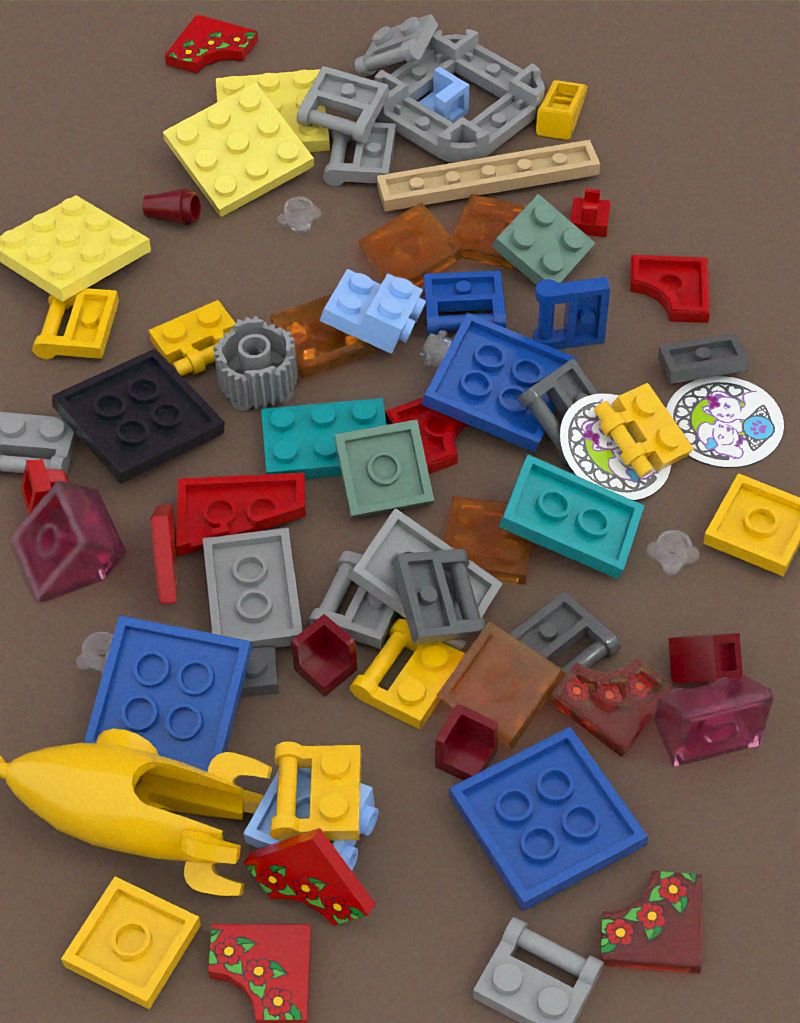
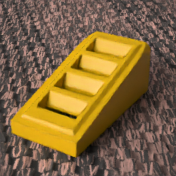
M553 81L537 111V135L569 140L574 132L588 86L572 82Z

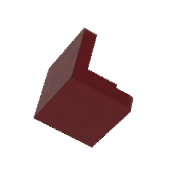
M325 614L297 635L291 642L294 670L324 697L357 671L355 640Z
M740 633L668 638L671 679L674 683L719 682L743 678Z
M457 703L435 739V767L463 781L487 769L498 751L499 723Z

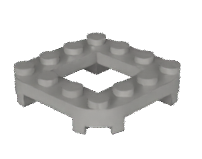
M466 29V35L452 34L442 36V31L438 30L434 32L429 42V47L425 49L420 59L407 62L392 74L384 70H380L376 74L375 81L388 84L389 96L376 119L381 123L396 124V132L444 161L455 163L484 158L537 118V111L544 99L545 91L544 83L541 79V70L533 63L523 70L478 44L479 33L471 29ZM438 67L451 74L456 72L500 98L473 120L468 121L461 117L454 123L417 102V100L433 89V71Z

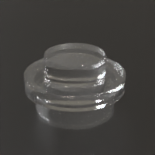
M441 330L437 336L431 333L427 338L420 355L426 357L424 366L430 368L433 365L439 368L453 339L447 337L446 331Z

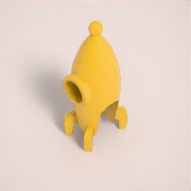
M122 729L104 730L98 735L95 743L81 742L47 747L26 753L9 763H6L4 758L0 756V779H5L9 788L22 803L58 831L91 845L155 859L186 861L184 877L186 883L192 889L219 896L243 895L245 883L218 874L214 867L216 863L236 864L240 856L241 845L223 841V831L168 811L243 820L244 812L255 813L264 795L244 790L243 787L235 784L236 778L241 775L270 779L273 767L258 759L239 753L224 752L216 755L211 760L208 772L184 762L160 756L157 749L148 740L136 733Z

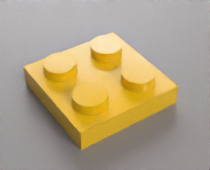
M738 473L705 532L703 544L784 577L800 546V497Z
M115 876L61 960L65 968L150 1010L201 926L200 918Z

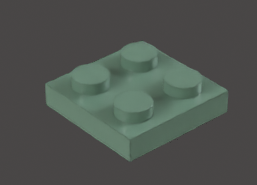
M537 194L496 238L491 247L537 285L538 282L544 279H551L561 283L591 250L595 242L543 197Z
M417 420L334 435L350 519L392 512L395 508L402 510L433 504L434 496Z

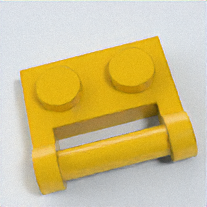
M86 288L63 302L49 294L48 303L50 307L41 335L37 336L34 340L33 353L42 359H51L55 355L102 359L119 303L117 291ZM73 306L64 336H57L65 310Z
M397 619L389 630V639L364 675H357L350 685V691L359 700L421 730L465 664V653L443 642L413 645L407 620ZM404 647L415 651L388 691L378 686Z
M281 742L275 746L274 762L279 766L276 816L271 819L270 827L272 838L283 841L320 828L329 841L360 840L362 757L360 745L301 746L295 742ZM298 768H312L310 817L305 819H299L295 816Z

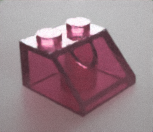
M59 480L11 536L36 600L39 602H46L102 581L127 553L99 491Z
M745 675L733 679L727 677L718 678L717 682L711 681L708 685L689 690L685 688L674 689L664 696L658 697L654 722L673 767L761 745L774 698L771 690Z

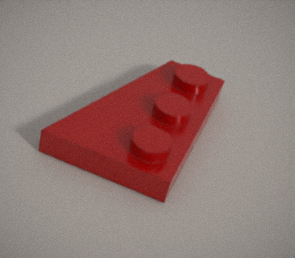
M288 473L179 478L176 526L177 556L204 549L203 538L262 531L306 517L305 474Z

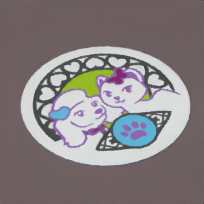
M714 376L694 380L675 392L666 407L671 417L694 448L689 456L713 466L740 467L758 462L775 450L783 435L784 420L781 410L774 399L758 386L734 377Z
M594 394L583 397L568 409L560 428L561 448L573 472L578 477L631 500L648 497L659 490L668 478L671 465L659 471H656L654 468L651 473L643 478H639L633 467H627L621 459L622 451L611 436L606 437L599 427L601 421L594 412V408L604 401H608L611 406L618 395Z

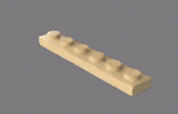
M584 140L376 176L377 189L384 211L387 212L595 176L600 173V162L591 141Z

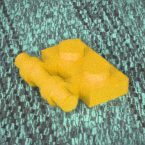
M219 300L148 331L150 341L154 347L172 364V367L181 376L190 372L196 375L205 371L206 365L215 362L213 346L218 344L219 338H224L223 334L225 332L230 333V329L236 323Z
M648 383L618 396L611 406L608 401H604L594 408V412L601 421L599 427L606 437L611 436L622 451L621 459L627 467H633L639 478L645 477L654 468L656 471H659L686 458L694 450Z

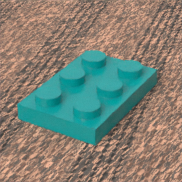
M383 398L261 409L266 474L304 473L305 479L341 476L334 435L386 425Z
M527 454L498 527L618 579L624 570L645 505Z

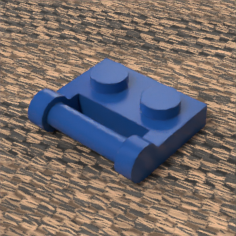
M501 270L424 274L427 336H439V332L458 331L466 316H438V312L492 310V314L473 315L506 328Z
M607 277L557 283L551 279H544L538 282L536 285V299L539 302L538 328L533 332V340L557 350L605 343L610 286ZM565 303L564 327L560 330H554L555 304Z

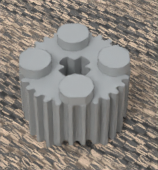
M254 316L253 319L245 317L244 321L237 319V323L230 329V333L225 332L223 334L224 338H219L218 344L213 346L218 385L221 393H224L226 399L230 398L233 408L240 411L249 410L253 406L255 409H258L261 405L263 408H267V404L274 406L275 403H287L294 396V386L297 385L298 379L295 341L292 338L291 331L287 332L281 327L276 329L275 324L267 326V322L258 319L257 316Z

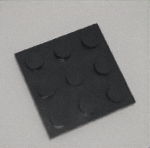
M156 348L52 395V407L120 484L224 434L225 422Z

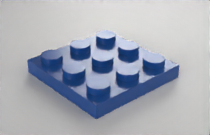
M467 312L424 394L422 405L536 453L545 430L528 406L523 408L516 397L572 358L576 362L578 358ZM545 392L541 397L551 412L554 413L556 407Z
M119 615L84 743H95L98 735L104 730H127L148 740L157 749L160 756L184 762L208 772L211 760L216 755L227 751L253 649L251 641Z
M571 727L449 788V798L522 911L647 845L648 835Z

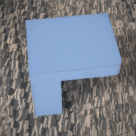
M438 67L433 71V92L420 100L419 103L454 123L469 113V84L443 68Z

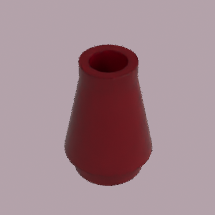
M188 188L155 195H145L143 199V213L145 217H154L187 226L190 222L198 221L201 213V201L199 194L191 192Z

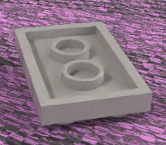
M395 508L354 566L348 578L406 618L391 563L397 554L450 550L453 548ZM469 560L470 564L466 568L479 614L482 618L503 583ZM444 570L457 620H462L450 573ZM459 639L442 642L457 650H461L467 641Z
M289 528L203 538L212 634L251 641L253 648L291 646L292 640L303 630Z

